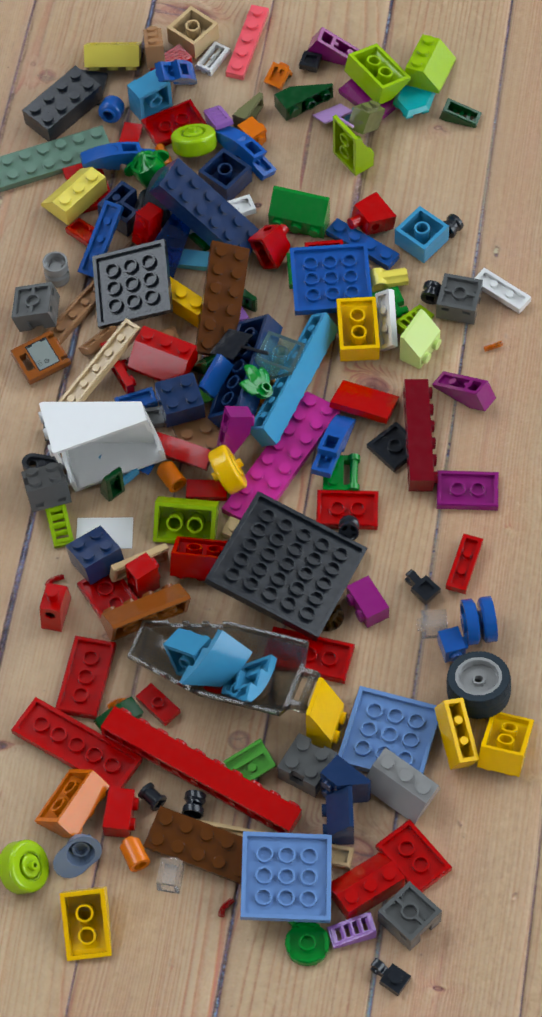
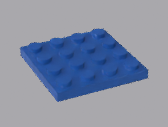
M367 243L290 248L295 316L324 312L337 313L336 299L372 297Z

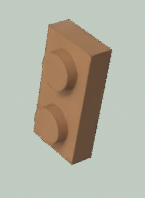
M108 326L78 349L83 355H95L100 350V343L108 341L117 327Z

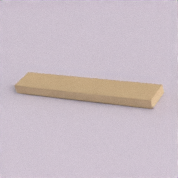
M125 318L58 402H85L136 339L141 328Z

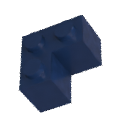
M121 181L97 204L99 215L105 200L122 205L124 210L116 230L128 237L133 233L136 211H138L134 208L137 201V191L132 186Z

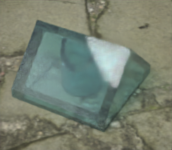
M268 331L260 350L268 351L269 355L257 353L255 362L259 367H263L268 372L270 380L290 376L293 374L306 344Z

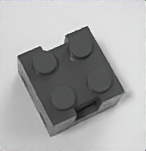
M444 273L436 304V318L474 325L477 316V306L480 304L483 280Z
M46 282L15 287L11 318L19 332L30 331L37 326H43L44 328L56 327L60 295L54 284Z
M52 462L46 466L29 468L21 472L32 512L72 502L61 463Z
M299 733L277 767L278 779L316 798L321 790L320 772L336 757L337 752L326 746L319 748L311 744L310 738Z
M410 881L378 910V922L409 951L420 942L421 935L428 928L430 930L435 928L442 918V910Z

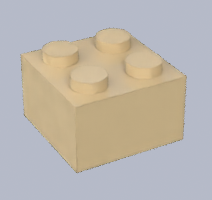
M190 6L167 27L168 42L173 46L180 44L196 60L219 39V25L213 19Z

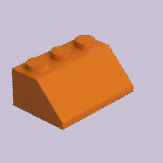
M69 769L35 819V822L63 838H71L76 834H80L87 819L94 814V809L106 796V791L110 785L94 770Z

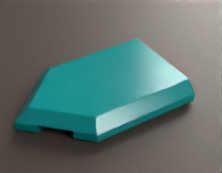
M405 85L395 96L393 105L401 110L407 120L413 118L415 114L428 113L436 93Z

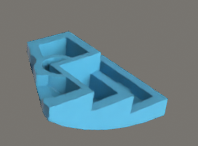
M217 630L209 647L202 648L194 665H188L179 683L183 685L222 687L241 670L251 656L252 651L223 630Z
M271 654L246 663L230 681L223 685L221 693L238 700L252 702L267 686L273 674L277 658Z

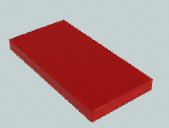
M273 626L264 657L272 654L277 658L274 669L315 678L321 677L324 680L345 684L355 644L320 636L316 642L297 631Z
M75 636L56 703V709L70 716L93 720L98 717L117 647L116 642Z

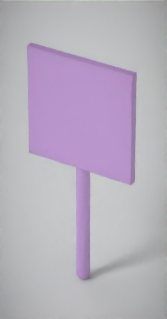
M341 103L313 114L314 118L324 124L333 121V116L337 115L348 127L354 128V125L341 118L352 113V110Z

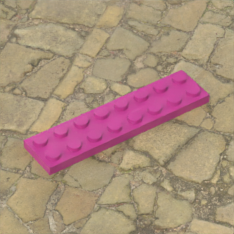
M306 391L288 426L280 437V441L277 445L266 446L245 475L247 487L229 497L221 508L222 513L241 520L258 491L278 501L321 441L332 419L337 414H340L341 411L331 408L330 402Z

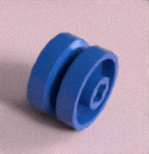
M491 596L480 597L477 601V608L472 598L460 600L461 627L468 646L479 644L481 636L485 643L497 642V619Z

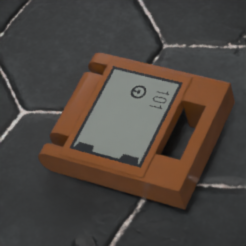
M48 331L11 350L13 359L29 385L71 365V360L58 339L54 337L53 331ZM26 355L34 367L30 371L26 369L22 362L26 359Z

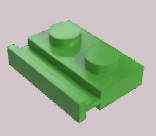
M258 739L223 761L228 769L238 770L243 774L244 778L250 781L252 779L256 780L277 767L261 739Z

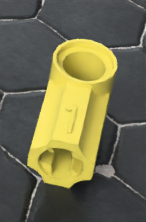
M373 268L370 270L372 292L409 284L406 268L386 271L383 268Z

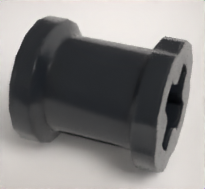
M150 782L139 791L138 797L144 799L150 805L152 811H157L160 806L164 805L167 797L161 795L154 788V784Z

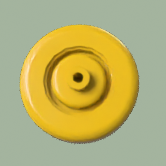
M220 445L208 453L210 464L214 470L211 473L215 481L219 480L229 494L233 495L247 487V480L241 469L244 464L240 458H235L226 445Z

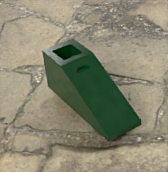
M333 84L288 87L274 94L275 108L286 121L295 118L299 114L333 98Z

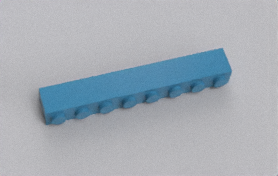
M327 312L311 315L272 386V396L265 399L255 417V423L251 427L250 433L262 447L277 445L280 441V437L288 426L308 385L312 382L316 370L320 367L323 357L327 354L330 344L335 339L338 326Z

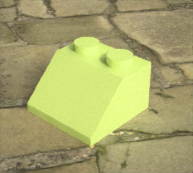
M422 309L419 310L400 336L399 359L418 369H421L424 363L427 364L429 362L431 353L434 349L437 350L442 341L440 339V329Z

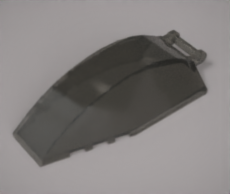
M143 620L127 655L130 660L148 671L200 697L279 717L289 709L306 713L308 709L307 702L315 682L321 676L318 671L305 668L309 647L307 640L229 621H223V624H210L209 621H203L202 624H190L189 621L170 623L169 620ZM178 628L191 630L194 633L206 635L211 639L214 638L217 630H223L252 651L246 663L271 654L277 658L273 674L262 693L252 702H245L222 693L208 692L204 689V686L180 684L182 676L176 674L163 644ZM302 678H306L307 681L300 699L296 701L294 697Z

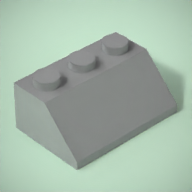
M386 747L366 776L371 780V793L405 818L410 819L414 824H416L440 790L438 784Z

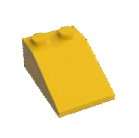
M376 297L336 299L340 362L379 360L380 342Z
M319 677L305 714L306 737L310 738L311 744L322 748L326 746L332 749L333 743H338L340 737L338 729L340 724L344 725L347 713L344 712V703L327 682Z
M502 712L490 717L480 747L477 767L487 771L504 773L508 776L520 777L534 720Z
M107 886L62 891L59 893L67 961L112 956Z

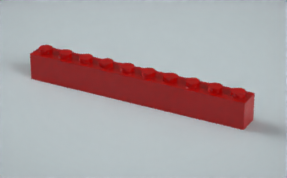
M114 706L101 725L103 736L278 833H292L302 817V809L294 801L282 799L281 795L276 791L264 789L256 780L252 779L250 781L244 778L243 774L238 770L226 768L218 759L212 760L206 757V754L200 749L188 747L187 743L183 740L168 736L169 734L165 730L150 726L147 720L132 716L131 712L123 707L118 708Z

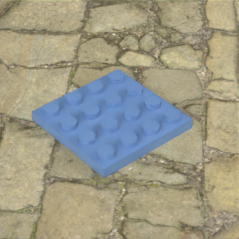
M360 686L338 755L355 769L369 772L386 747L424 774L438 727L434 710L437 705Z
M243 831L240 920L330 923L332 835Z

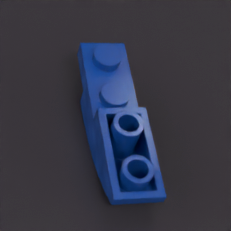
M160 61L154 64L159 82H173L174 85L197 84L194 67L190 61Z
M232 126L219 130L215 129L217 141L222 147L250 165L254 174L261 181L275 174L277 169L265 157L267 151L253 138Z
M116 142L100 145L81 152L80 158L84 168L120 170L121 164L128 165L133 161L138 152L147 150L154 152L156 149L141 148L139 142Z
M339 414L332 419L318 445L317 455L311 467V474L331 478L340 454L345 450L356 419Z

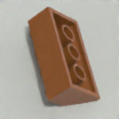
M170 583L163 586L160 591L155 593L149 591L143 594L140 599H129L122 606L117 608L112 606L105 609L101 615V622L110 642L187 612L191 597L179 583L175 585Z

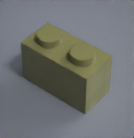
M373 100L354 106L348 121L354 125V128L350 129L362 135L379 129L385 108Z

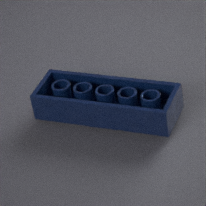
M176 158L167 164L149 190V193L209 246L212 240L249 248L250 255L253 249L248 239L259 229L180 158Z
M269 314L238 323L237 331L253 335L245 346L268 351L269 355L242 349L234 360L227 359L234 366L214 398L208 415V419L219 429L225 406H248L255 417L260 399L256 395L247 393L239 383L248 379L244 369L246 364L254 365L257 369L263 367L268 373L270 371L283 327Z

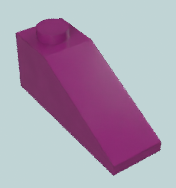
M322 27L312 37L307 51L322 54V60L346 66L348 54L360 49Z
M443 371L432 384L437 390L471 409L485 412L496 399L487 380Z
M225 406L216 448L220 445H226L234 455L250 435L251 427L255 423V417L248 406Z

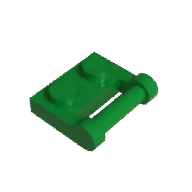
M357 453L340 455L331 478L323 477V490L360 491V485L358 484L360 455ZM344 465H350V483L348 485L344 484Z

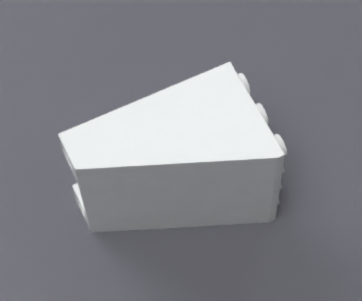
M141 401L39 403L41 411L38 412L41 423H44L45 426L43 428L45 438L50 441V445H47L51 457L55 456L63 469H66L67 474L65 476L68 486H72L75 492L102 483L103 478L118 467L122 469V474L125 475L136 468L139 470L167 460L162 442Z

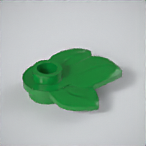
M244 365L248 379L241 381L239 385L247 393L256 395L259 399L271 397L273 388L270 384L268 372L263 367L257 369L254 365Z

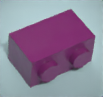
M369 575L347 586L345 599L350 607L353 606L356 610L355 614L360 623L363 622L369 628L389 618V606Z

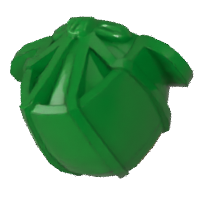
M151 150L140 151L133 158V161L125 167L124 173L128 177L134 176L142 186L147 188L154 174L160 168L166 166L164 162L169 159V153L165 150H155L154 152Z

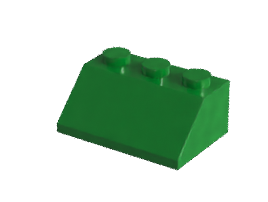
M274 186L268 213L269 225L285 224L292 233L324 239L330 222V198Z

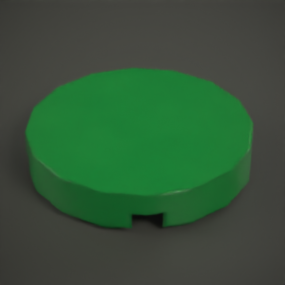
M297 923L286 934L285 948L287 955L298 965H317L325 959L329 952L330 940L328 933L317 923Z

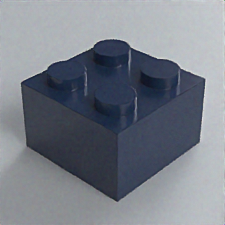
M222 148L198 170V175L224 199L229 201L234 199L252 182V167Z
M193 372L155 382L156 397L167 428L206 417L205 404Z
M101 525L65 545L71 563L90 585L109 575L111 565L124 560L121 548Z

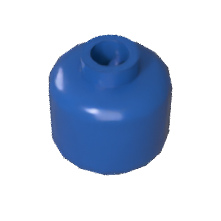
M109 95L102 100L99 106V116L108 123L118 122L124 113L125 105L119 97Z

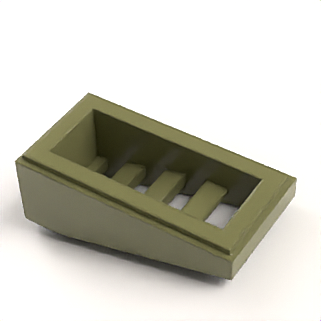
M259 92L232 115L234 127L237 128L238 124L251 116L256 118L264 106L263 93Z

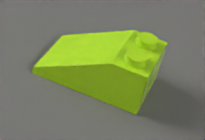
M334 115L333 153L357 176L374 166V152L363 143L359 135H355L337 115Z

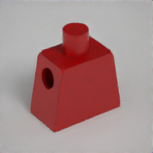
M375 192L354 205L351 218L347 219V224L350 229L359 227L364 234L371 235L394 229L397 216L380 195Z
M285 224L265 225L248 239L263 269H278L290 249V243L286 237L289 228Z
M52 583L46 584L39 609L41 629L62 632L71 601V595L67 586Z

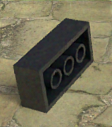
M75 65L22 110L25 124L48 142L55 140L96 106L99 100L102 101L104 99L101 84Z

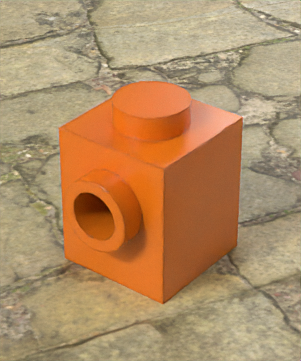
M253 116L237 125V129L249 135L261 146L266 142L267 130Z

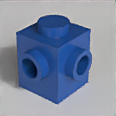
M458 626L438 631L437 642L445 663L454 662L455 659L466 653L468 642L465 636L462 637Z

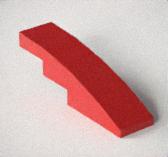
M157 432L162 442L166 459L175 460L188 466L192 465L205 471L208 470L210 465L208 453L211 451L210 449Z

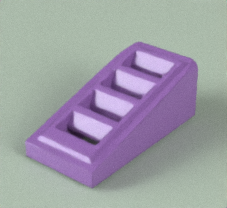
M219 105L206 109L203 112L206 123L216 130L234 124L231 117Z
M371 912L327 927L333 949L376 938L377 934ZM366 923L368 930L364 931L362 924ZM354 926L358 927V934H355ZM344 929H349L350 937L346 936ZM336 931H340L342 940L338 941Z

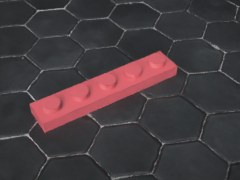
M251 5L226 69V77L244 80L268 17L269 8Z

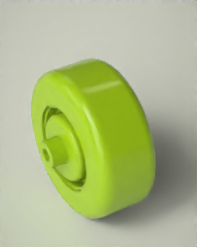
M207 124L185 125L176 129L171 135L173 151L181 157L203 156L209 154L217 147L216 131Z
M32 840L15 841L5 846L0 854V879L3 885L15 894L34 893L44 886L49 874V862L44 849Z

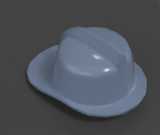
M76 834L55 855L53 861L54 870L63 878L77 877L100 858L102 847L98 840L94 839L90 834Z

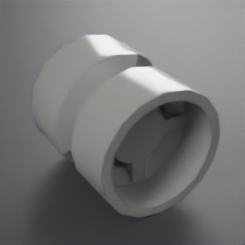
M57 251L46 254L42 261L46 282H52L56 288L66 285L70 279L67 257L65 254Z

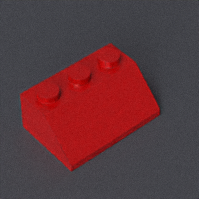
M143 325L134 341L127 369L158 381L188 374L198 360L197 345Z
M177 536L171 551L170 576H175L179 579L188 577L205 581L228 541Z
M379 852L331 881V898L346 920L367 912L396 894L404 887L405 878L394 862Z

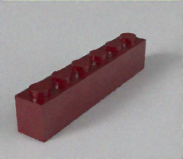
M404 379L403 402L406 455L408 456V491L433 492L434 484L438 483V472L434 471V466L437 465V455L433 454V449L436 448V438L432 437V432L435 430V422L431 420V416L434 413V405L430 404L433 389L429 387L428 379Z

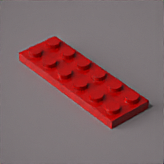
M37 697L34 698L11 729L12 734L73 769L94 770L110 787L124 788L143 761L141 756Z

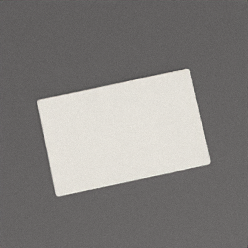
M133 517L77 518L76 539L101 525L121 549H132Z

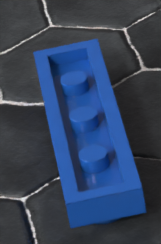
M107 200L104 201L77 272L94 278L92 256L107 253L124 210L122 205Z
M338 218L326 230L327 236L334 240L343 239V244L367 243L369 260L386 270H390L400 258L398 252L356 228L350 229L347 223Z

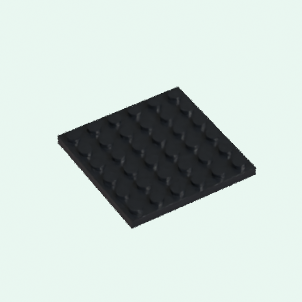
M258 491L208 573L204 583L317 642L368 548Z

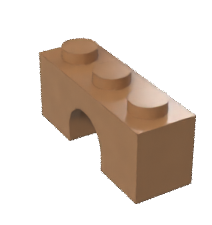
M150 26L143 30L147 69L155 68L154 64L157 62H165L161 28Z

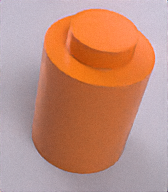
M164 461L158 466L157 475L170 492H177L185 486L186 478L172 461Z
M130 836L122 841L120 850L131 872L140 871L150 864V859L138 837Z

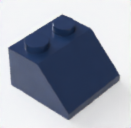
M338 754L320 772L321 794L324 798L346 786H352L353 803L369 802L371 799V780Z
M346 786L327 795L326 804H322V817H327V824H322L323 834L332 835V844H354L352 786Z

